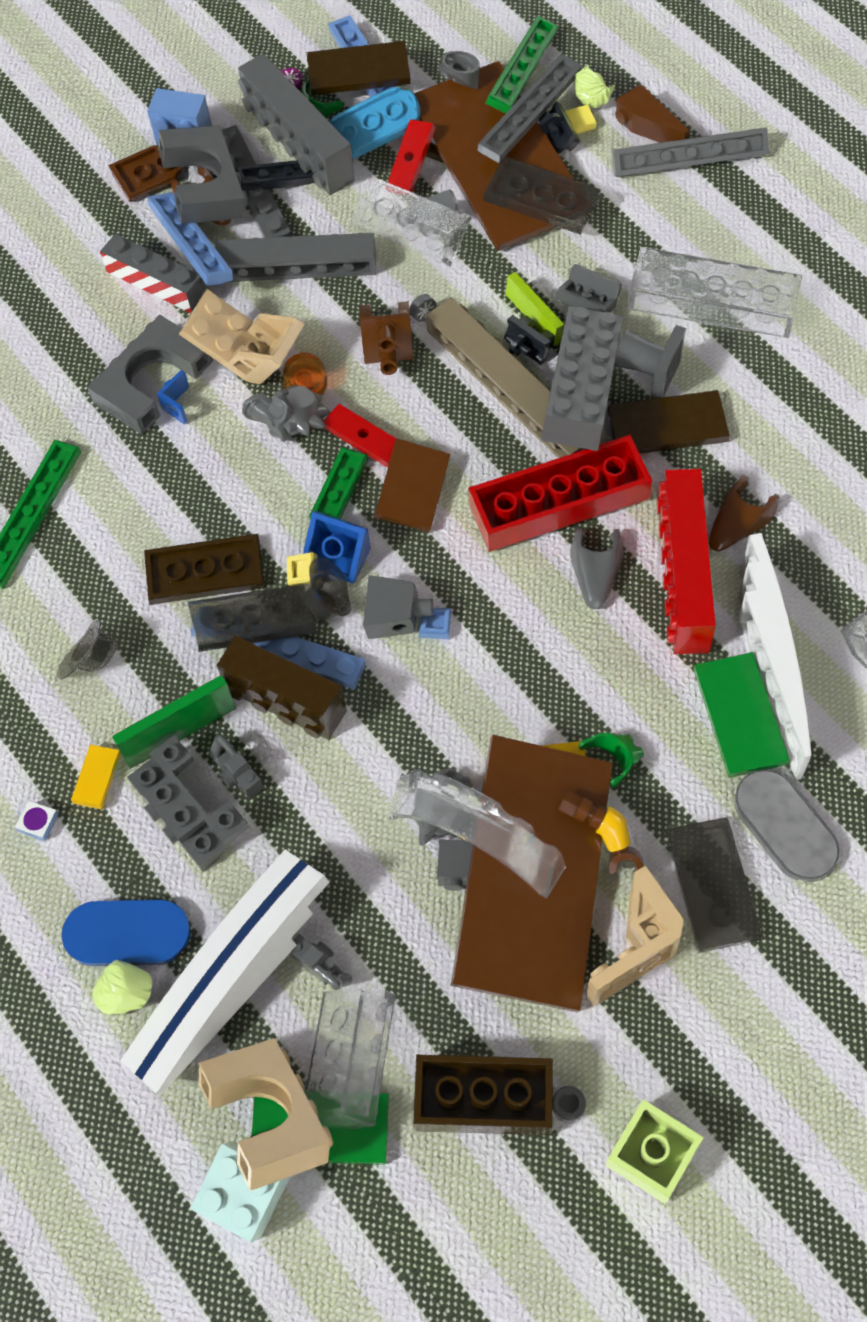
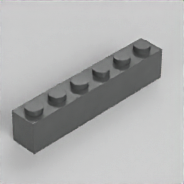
M374 233L215 240V249L232 270L233 280L228 282L376 275Z

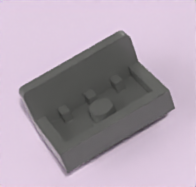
M574 264L571 267L569 279L557 289L555 299L562 301L566 306L611 312L616 307L622 284L590 269Z

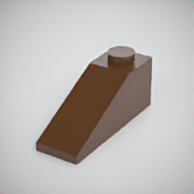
M642 85L617 98L616 119L630 132L659 143L689 138V130Z

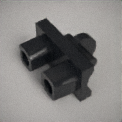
M556 101L549 112H545L539 121L542 132L547 135L556 152L560 154L564 149L572 151L580 143V139L562 105Z
M514 315L510 316L507 319L508 328L504 335V339L510 344L509 353L516 356L523 353L541 365L546 361L548 350L553 346L554 334L548 330L538 333L534 330L536 325L534 320L527 315L520 319Z

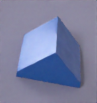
M312 511L303 554L311 552L317 554L318 572L352 584L355 583L371 550L368 528Z

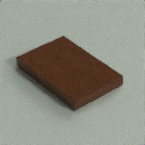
M396 438L374 517L429 533L451 454Z

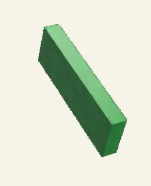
M341 447L311 510L310 519L312 511L338 519L342 518L368 462V455Z

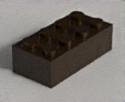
M236 635L216 664L219 674L226 681L233 699L238 701L244 699L260 712L267 713L269 711L277 715L278 719L287 725L293 726V724L302 727L307 734L314 738L321 736L330 740L347 712L341 685Z
M416 1054L413 1119L415 1131L551 1136L553 1058Z

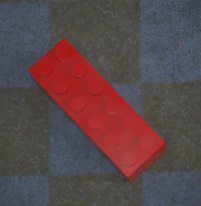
M631 435L600 444L598 451L585 449L469 487V507L488 552L648 500L650 499L653 480Z
M701 469L665 470L664 481L659 482V497L656 499L657 514H661V522L658 524L659 539H663V547L660 549L661 565H665L662 585L663 591H667V599H665L664 603L665 617H669L667 643L673 644V654L710 653L716 622Z

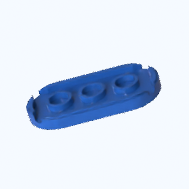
M166 900L87 902L75 908L68 915L62 928V943L65 950L77 962L86 966H108L114 960L127 962L134 966L167 964L176 959V956L181 951L185 950L191 936L190 923L184 911L176 904Z

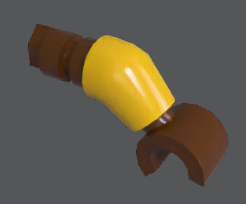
M567 791L558 810L581 822H584L585 819L588 820V825L595 828V832L601 835L608 851L613 852L609 859L610 874L617 872L616 867L620 861L630 860L636 865L633 870L634 876V872L644 867L640 852L634 847H630L631 839L626 818L611 806L605 808L598 804L595 807L592 805L593 801L585 797L581 798Z

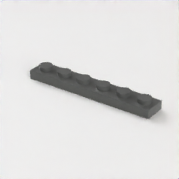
M561 53L478 143L477 151L500 163L575 79V74L582 70L583 65Z
M234 125L223 129V136H227L229 142V154L234 155L235 167L256 165L237 126ZM262 187L246 192L247 206L263 238L292 237L291 231L269 189L263 190Z
M767 127L612 150L614 176L616 177L769 154Z

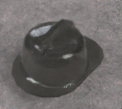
M319 557L312 560L309 565L310 586L304 598L307 607L314 614L316 622L323 623L338 615H348L352 608L346 579L342 571L326 558Z
M94 620L90 624L83 637L64 657L57 670L58 679H65L76 669L88 672L98 671L110 662L118 648V643L100 629V620Z

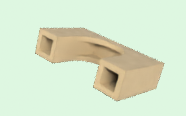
M275 1038L199 1062V1086L211 1110L244 1098L263 1097L277 1102L288 1114L285 1122L277 1128L238 1142L237 1165L250 1191L328 1163L329 1149L333 1145L331 1133L327 1126L322 1127L314 1101H308L300 1075L293 1073L287 1051L285 1049L281 1050Z

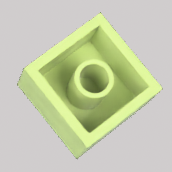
M643 1099L608 1157L606 1166L666 1205L704 1137Z

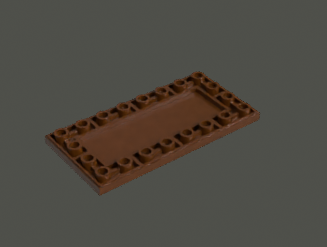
M500 61L480 68L478 89L460 85L449 79L414 93L421 108L419 121L430 122L435 125L436 129L431 141L496 251L591 214L590 204L545 133L542 132L538 122L532 126L500 163L477 151L478 143L505 115V113L485 104L490 92L504 71Z
M494 734L490 737L450 986L576 1013L581 1010L603 839L600 834L595 832V828L588 825V820L585 819L584 822H581L558 810L567 791L581 798L585 797L593 801L592 805L595 807L599 804L607 808L612 771L611 762Z

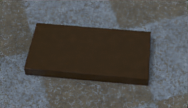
M405 41L306 52L311 96L411 84Z
M718 390L608 405V414L614 440L631 435L639 454L729 442L730 434Z
M258 533L144 550L147 592L150 605L265 588Z

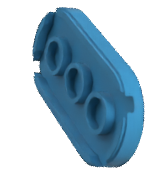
M394 87L337 114L331 119L330 123L351 144L352 159H356L405 135L410 119L419 120L421 108L413 92Z

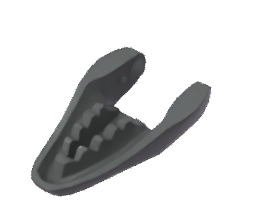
M577 528L570 548L572 566L585 603L591 609H600L608 599L623 561L624 550L619 529H614V532L610 535L613 548L599 552L590 551L583 547L582 540L585 538V533L582 531V528Z

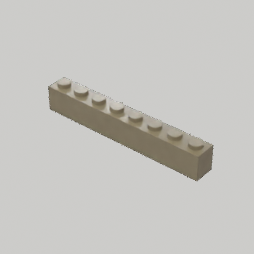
M449 298L426 314L427 332L541 441L551 389H547L534 372H529L516 355H511L497 337L493 338L487 332L482 322L472 318L466 307L462 304L459 305L453 298ZM541 441L557 458L585 450L584 448Z

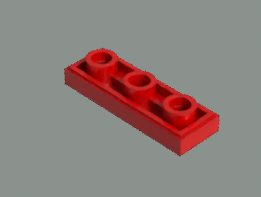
M410 119L385 188L388 194L411 198L436 129L433 123Z
M338 404L324 419V429L388 468L396 438L341 404Z

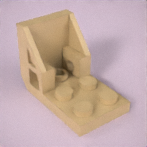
M207 289L179 335L246 382L260 385L281 366L304 323L296 317L260 313L252 321Z
M646 866L634 872L630 892L626 942L630 947L618 956L619 961L611 966L605 963L590 974L592 978L589 979L586 997L593 1007L671 959L676 954L684 919Z

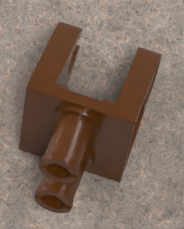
M409 301L398 302V314L372 316L371 304L360 305V327L364 363L381 362V372L385 375H393L398 369L397 361L413 360Z

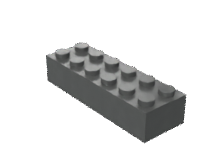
M263 53L238 67L240 76L238 83L243 92L244 98H242V103L245 109L256 116L259 124L270 131L273 139L284 146L290 157L298 160L301 169L305 173L310 170L314 173L313 179L319 188L323 187L329 195H332L355 181L351 144Z
M568 306L541 441L598 451L617 352L622 315Z

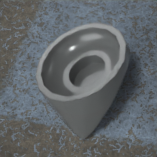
M450 51L446 53L441 60L438 71L446 78L460 85L478 89L479 60L474 55L464 51Z

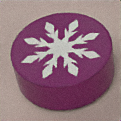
M286 68L281 71L298 90L302 87V75L299 70Z

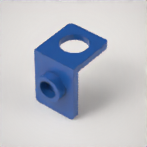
M180 370L171 380L165 382L157 396L162 410L185 424L187 418L184 408L175 402L189 388L186 373Z

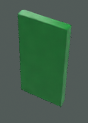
M753 652L694 665L695 677L728 778L788 765L790 760Z
M221 675L116 733L112 738L128 767L131 769L150 758L149 753L173 735L180 741L235 710L236 707L228 685Z
M304 1091L308 1101H314L322 1127L327 1126L331 1133L333 1145L329 1149L328 1163L386 1165L389 1094ZM254 1097L251 1137L275 1129L285 1122L288 1114L284 1108L273 1100Z

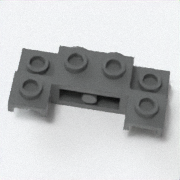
M173 735L149 753L151 759L127 776V779L147 805L143 808L154 822L160 819L165 827L162 829V832L172 844L178 842L200 870L204 872L219 860L227 847L249 828V824L230 801L226 802L210 816L205 812L177 778L180 772L194 762V759Z

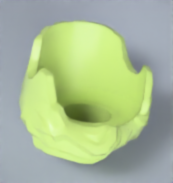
M587 64L581 71L575 74L573 83L574 94L583 105L588 104L590 108H599L609 102V98L615 89V84L610 87L606 86L601 74L590 70V65Z
M114 960L104 969L101 976L97 978L93 990L94 1003L99 1010L108 1015H127V1011L141 1009L147 1003L151 994V976L147 971L130 963Z

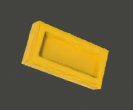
M90 744L71 798L73 804L103 810L121 756L119 750Z

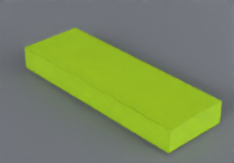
M516 272L508 275L505 295L525 316L527 315L534 320L535 327L540 333L548 330L554 334L553 347L561 343L564 323Z

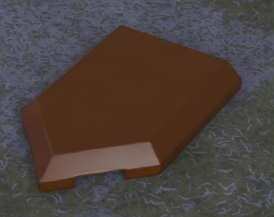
M157 145L150 146L108 165L113 177L129 202L171 184L170 181L173 179L177 180L182 167L164 168Z

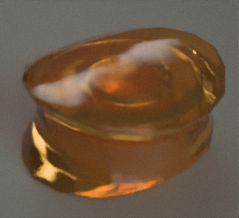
M301 352L293 355L286 361L283 369L284 389L291 386H303L313 393L321 394L322 396L325 394L327 376L324 364L317 356Z

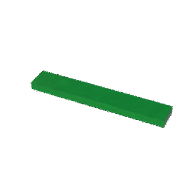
M538 15L536 16L490 92L485 104L505 114L512 108L559 28L558 25Z
M54 439L0 532V589L5 588L80 456L81 451L79 447Z

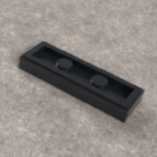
M298 160L235 167V172L240 173L241 190L246 192L259 188L266 190L315 183L313 179L314 173L311 170L305 173L301 169Z

